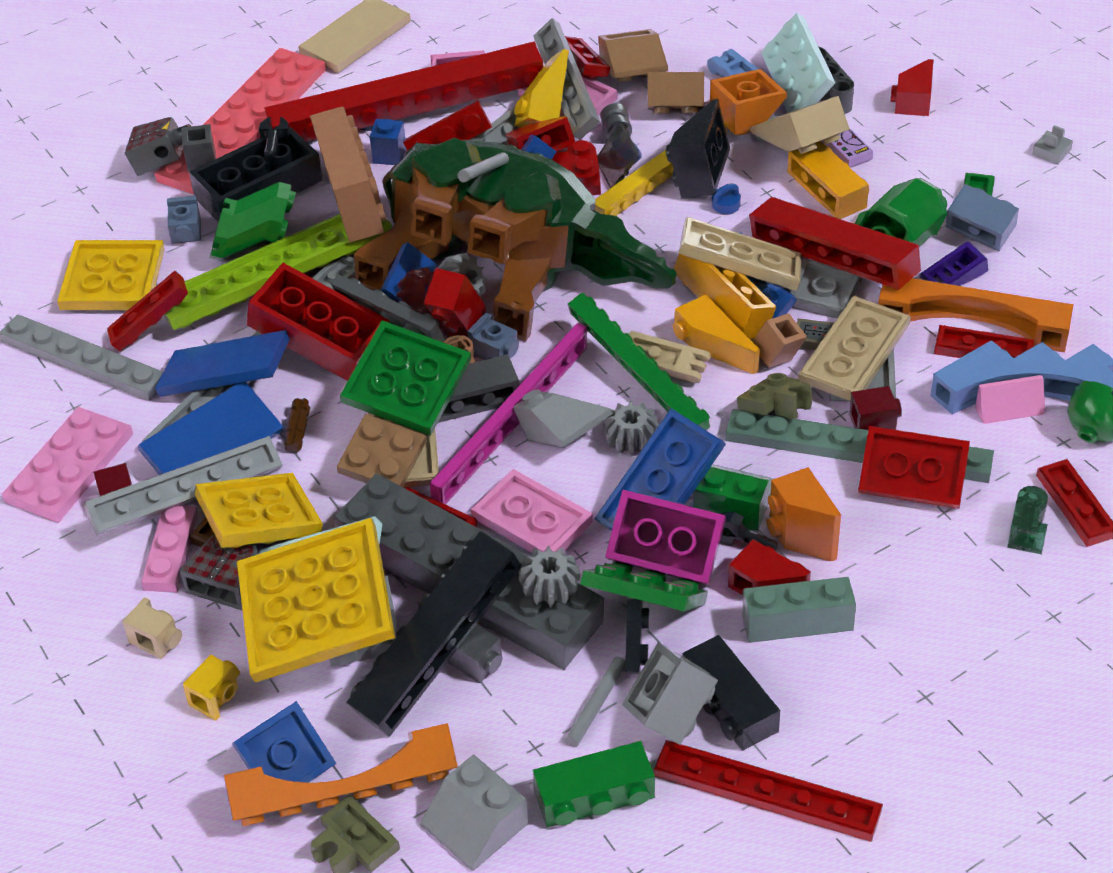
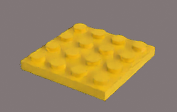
M372 518L237 561L249 672L255 683L395 638L377 530Z

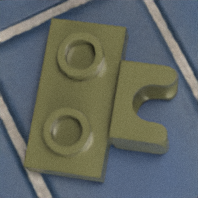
M772 373L766 379L751 386L749 390L738 396L737 406L739 410L767 415L775 409V415L796 419L798 418L797 409H811L812 390L810 384L800 382L799 379L787 377L784 373Z
M350 795L320 817L321 824L326 830L313 839L310 845L311 854L315 862L322 863L330 858L329 864L333 873H350L358 866L357 861L372 873L400 850L399 841Z

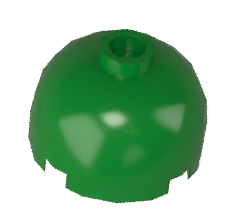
M1083 381L1080 386L1077 385L1068 404V418L1072 427L1078 432V437L1085 442L1106 443L1113 441V395L1111 394L1113 388L1095 381Z

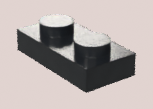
M627 598L625 672L640 674L641 666H644L648 660L649 647L648 644H642V629L649 630L650 608H643L642 600Z

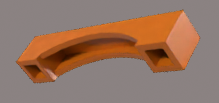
M914 278L900 290L882 284L878 304L910 315V322L929 318H962L986 322L1011 330L1025 338L1034 339V346L1043 342L1053 351L1064 353L1074 304Z
M445 723L408 732L409 741L390 758L367 771L340 780L317 783L287 781L264 774L262 766L223 775L232 820L241 819L242 826L264 822V813L278 810L280 817L301 813V805L316 801L318 809L338 804V796L353 793L356 800L377 795L375 787L390 784L391 791L414 786L412 778L427 775L428 782L444 779L449 775V769L458 767L449 725Z

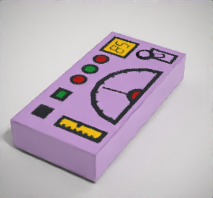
M851 129L839 133L841 139L825 144L843 162H846L850 168L873 159V150Z

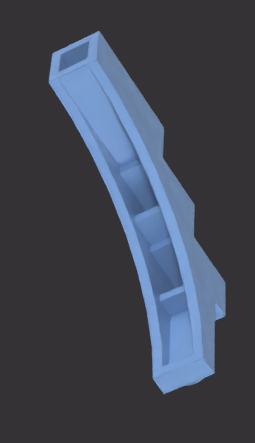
M991 340L933 373L930 396L953 415L976 404L980 384L1042 375L1045 397L1070 400L1077 385L1080 386L1083 381H1095L1113 388V358L1095 344H1092L1064 360L1057 352L1053 351L1043 342L1013 358L1006 350L1000 348Z

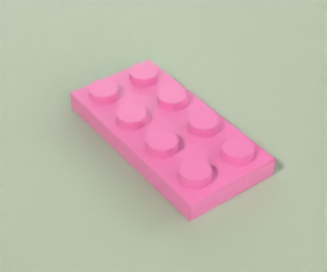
M77 407L3 491L4 502L59 523L94 482L95 476L93 472L105 469L133 435L131 425Z

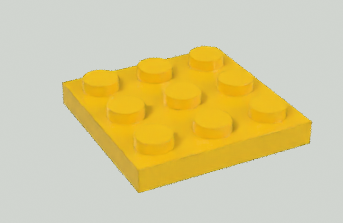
M75 240L57 300L59 310H129L156 287L165 251L163 240Z
M293 472L195 484V496L221 548H239L243 545L255 543L270 544L278 540L298 539L322 532L323 523Z

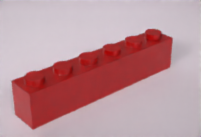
M772 196L749 214L753 238L799 252L805 258L900 290L921 271L919 245Z

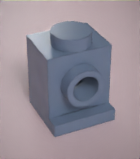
M196 196L167 199L168 230L171 244L201 241V217Z
M486 312L468 330V338L474 346L473 355L483 360L507 354L512 358L518 350L517 330L492 320L491 315Z

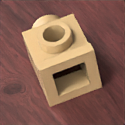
M146 597L122 621L128 642L160 659H163L171 649H174L182 638V631L176 628L174 618L164 610L158 611L152 608L150 599Z

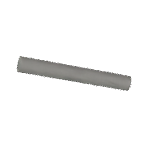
M503 152L459 171L458 178L461 182H467L507 164L509 157Z
M614 657L565 738L566 743L570 746L577 747L622 674L625 669V660L623 658Z

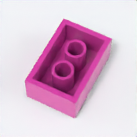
M622 490L605 558L709 586L726 517L725 515Z

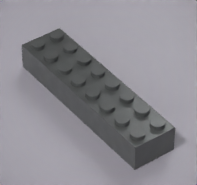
M377 473L334 516L335 528L375 516L382 523L379 547L383 569L429 595L440 583V578L444 571L452 567L462 555L465 544L482 531ZM487 534L500 544L504 545L505 547L513 551L521 565L524 560V557H530L520 552L519 550L509 546L508 544L498 540L497 538ZM520 568L480 619L479 623L560 669L565 670L602 625L605 597L578 583V590L575 596H568L565 604L556 600L552 607L549 606L547 601H542L536 605L533 597H525L523 587L519 582Z

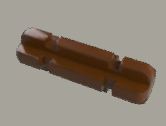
M295 398L292 401V411L289 414L286 428L288 433L285 434L283 441L284 449L287 452L294 451L297 453L302 449V439L304 438L308 421L306 417H308L310 412L309 400L306 398Z

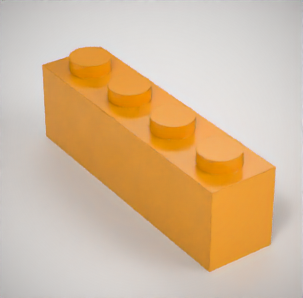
M678 254L673 269L682 283L698 298L706 294L749 339H755L764 323L772 319L776 306L744 274Z

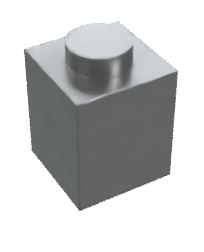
M210 124L181 128L182 146L188 173L216 159V150Z
M477 624L447 663L481 683L489 673L493 674L502 663L501 638Z

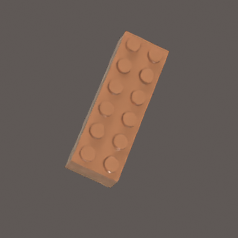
M343 106L311 115L310 118L349 243L384 233L381 221L387 220L379 198L376 180L353 116H347Z

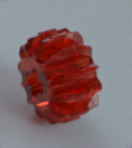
M428 267L413 269L407 272L404 278L397 284L400 291H398L396 296L410 305L414 311L422 315L424 313L431 315L424 304V300L434 272H430Z

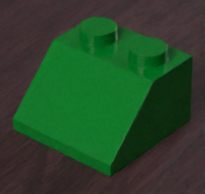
M712 464L693 492V507L717 514L735 512L744 516L742 523L746 528L759 531L768 507V496L771 494V480L775 478Z

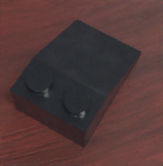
M713 99L677 129L672 136L670 144L666 147L667 160L672 162L674 168L673 183L675 187H679L681 198L714 195L717 190L730 151L719 99Z

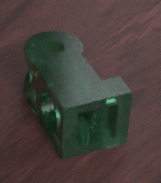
M1026 486L1019 490L1007 548L1042 555L1048 524L1042 523L1048 502V495L1042 488Z

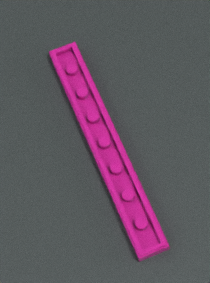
M577 322L430 482L431 498L447 504L520 423L513 407L523 401L522 398L525 394L533 390L548 392L587 349L586 326Z

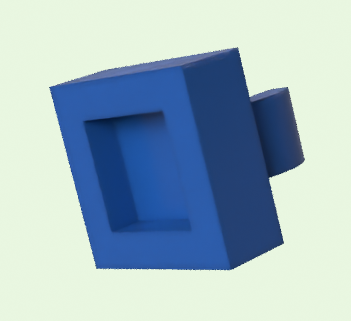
M768 283L762 291L776 306L772 319L787 314L797 301L794 295L772 283Z

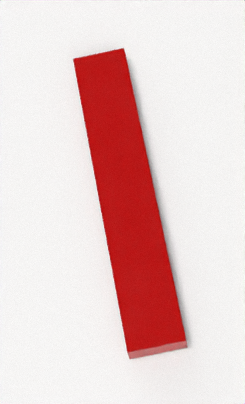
M665 740L653 769V773L657 778L869 842L873 840L883 808L882 803L693 747L679 745L669 740Z

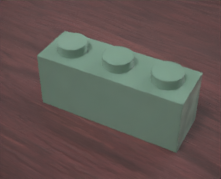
M849 576L743 589L742 617L748 643L854 631L856 601Z

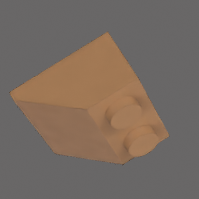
M648 72V109H653V114H670V109H681L682 114H696L698 109L704 107V72Z

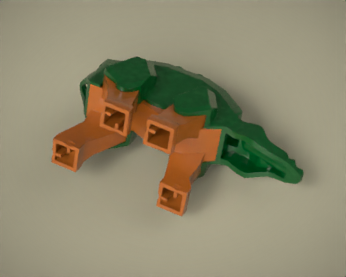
M456 138L441 144L416 143L408 150L401 162L393 166L383 177V188L388 199L394 226L389 231L359 248L354 254V269L356 272L354 278L359 280L366 288L374 291L375 289L381 290L403 244L409 242L434 261L454 255L462 243L466 242L468 244L467 253L482 258H490L500 264L505 263L500 291L493 303L494 321L517 330V339L525 342L531 335L535 302L543 291L553 287L561 271L581 272L602 286L636 282L652 288L668 289L676 284L677 277L676 271L666 265L665 258L657 257L653 248L629 234L622 219L618 216L600 214L595 211L596 200L574 173L560 164L544 157L542 154L526 152L517 149L513 145H503L497 142L459 140ZM503 152L509 157L507 164L467 182H461L458 178L459 171Z

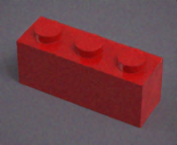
M439 268L435 269L424 304L430 311L431 316L438 320L439 327L444 330L447 338L456 335L468 337V330L485 314L487 308L466 275Z

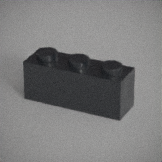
M720 635L682 653L684 658L701 667L718 680L712 699L706 705H703V708L709 715L713 714L720 722L721 730L729 741L734 740L738 747L744 751L779 732L781 710Z

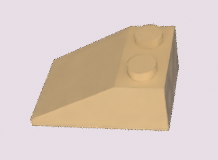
M839 96L749 127L752 134L787 152L799 149L800 154L816 149L815 142L823 140L825 145L841 139L839 133L850 130Z

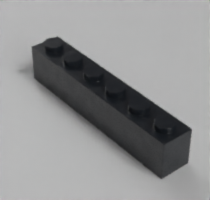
M482 531L474 539L469 540L462 550V555L455 564L444 571L437 587L430 595L422 599L418 606V611L412 619L398 630L394 642L386 652L381 653L376 658L372 670L365 679L353 687L350 698L346 703L360 717L390 737L522 565L514 552Z

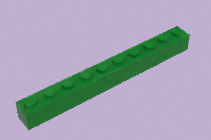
M582 292L567 303L570 314L580 324L587 327V331L667 412L672 408L703 429L708 430L710 428L709 414L704 409L700 410L697 407L696 401L691 396L687 397L684 394L683 388L678 383L674 384L671 381L670 375L665 370L661 371L658 368L657 362L653 358L649 359L644 349L640 345L636 346L628 333L624 334L616 321H611L603 308L599 309L591 296L587 297Z

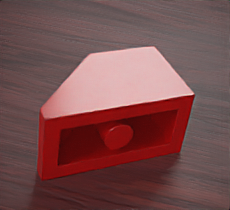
M927 59L898 74V84L892 85L890 102H896L895 114L929 116L934 59Z
M567 116L530 123L505 134L508 145H513L520 150L530 135H535L555 151L567 148L575 142Z

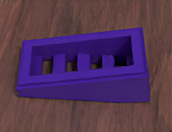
M967 241L919 275L922 280L937 282L933 277L938 275L944 281L942 283L961 286L988 272V259ZM958 266L961 270L957 271L955 267ZM948 271L952 276L948 277L944 272Z

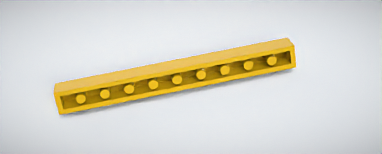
M724 122L725 128H726V132H727V123ZM666 150L595 199V211L600 214L617 216L672 177L674 168L672 162L667 160Z

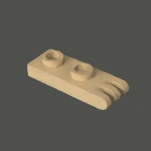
M630 331L629 335L633 339V343L636 346L640 345L644 349L646 356L649 359L653 358L657 362L658 368L661 371L665 370L671 377L700 383L701 373L707 367L704 362H709L711 357L708 351Z

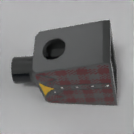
M167 117L133 127L124 154L137 177L178 160L183 149L181 128L191 127V125L186 124L178 127L174 118Z
M211 536L180 570L185 593L242 610L237 561L257 555V548L254 544L243 545L239 548H221L216 536Z

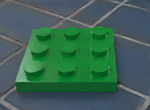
M382 320L341 392L340 401L343 404L431 436L471 361V352Z
M613 561L612 564H596L594 569L583 570L580 585L680 611H687L705 605L708 594L707 590L699 588V582L679 578V581L665 580V573L653 570H646V572L638 571L637 573L632 571V565Z

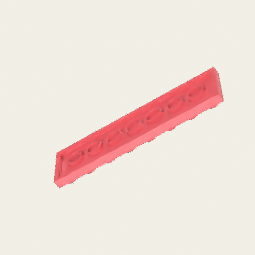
M278 48L203 124L211 125L216 159L259 139L260 123L267 119L264 107L299 99L326 71L325 61ZM182 149L178 160L160 167L155 172L156 181L194 195Z

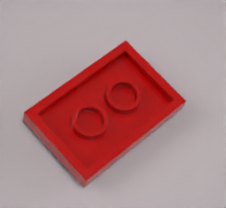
M869 426L858 493L960 509L970 441Z

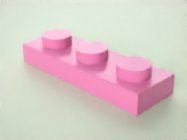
M175 506L160 514L141 581L144 591L178 592L181 581L180 570L185 565L191 543L189 536L194 531L198 517L196 506Z

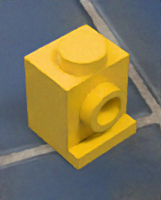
M210 654L183 683L188 705L217 721L220 717L219 708L224 703L229 702L238 689L236 679L240 676V671L237 666L229 660L222 661Z

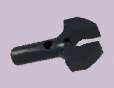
M271 117L260 123V138H267L264 150L265 158L273 159L275 157L279 138H289V123L283 117H280V124L275 129H272Z
M735 512L720 513L726 517L721 542L731 546L734 540H741L749 544L754 539L776 551L778 542L746 528L742 523L744 516Z

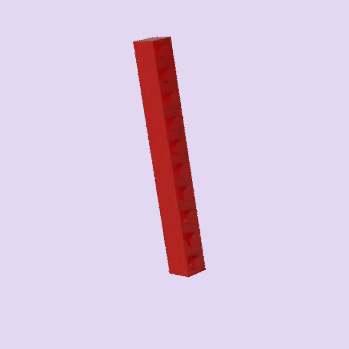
M535 41L264 107L266 117H271L272 129H275L280 124V117H283L289 123V126L308 142L317 139L310 118L311 115L343 106L346 115H352L357 129L374 125L376 119L397 120L529 87L544 67L543 59Z

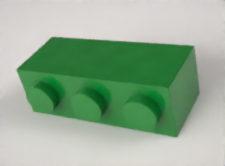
M641 741L532 769L534 792L546 827L567 825L576 819L591 815H604L613 809L628 805H641L655 798V775Z

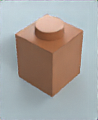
M788 313L767 320L753 340V343L760 349V358L768 368L791 361L807 336Z

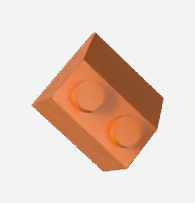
M762 69L710 80V102L713 99H719L723 120L727 123V128L734 135L748 134L750 132L749 127L768 121L787 98V92Z
M806 467L772 479L771 494L768 496L770 512L769 518L766 520L771 536L777 537L784 549L827 561L837 560L841 513L810 468Z

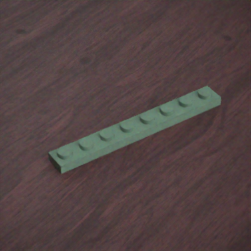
M732 409L726 430V441L863 463L868 430L768 414L761 415ZM969 446L964 479L989 483L994 450Z

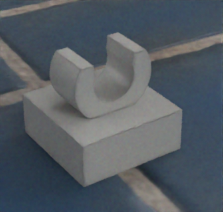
M1054 125L1052 132L1047 130L1033 145L1032 155L1058 165L1071 151L1073 140L1064 137V128Z

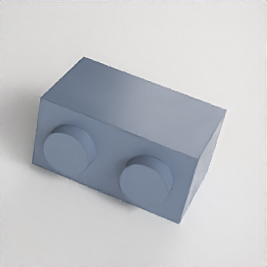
M964 184L947 210L946 227L1000 252L1017 225L1019 208L1006 200H1000L987 194L980 188H973Z

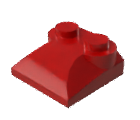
M578 140L570 144L566 152H558L554 155L552 160L574 173L592 195H601L596 147L592 143Z

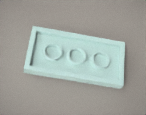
M795 13L761 52L772 79L787 92V98L783 102L787 113L818 103L835 84L805 18Z

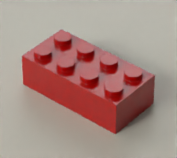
M284 262L248 302L247 326L261 334L286 330L290 338L287 348L346 381L349 380L381 321L390 322V320Z

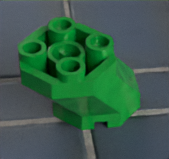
M914 178L894 185L867 211L859 213L854 224L917 244L920 247L929 238L938 234L948 214L946 209L948 203L939 187L923 178Z
M278 182L238 201L225 198L212 244L214 249L211 250L209 258L222 261L262 242L271 244L283 239L288 226V220L283 219L285 212L289 213L290 209H292L296 192L290 190L291 185Z

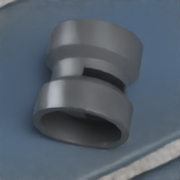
M618 103L605 106L600 113V119L606 139L616 143L623 136L629 138L632 134V126L626 107Z

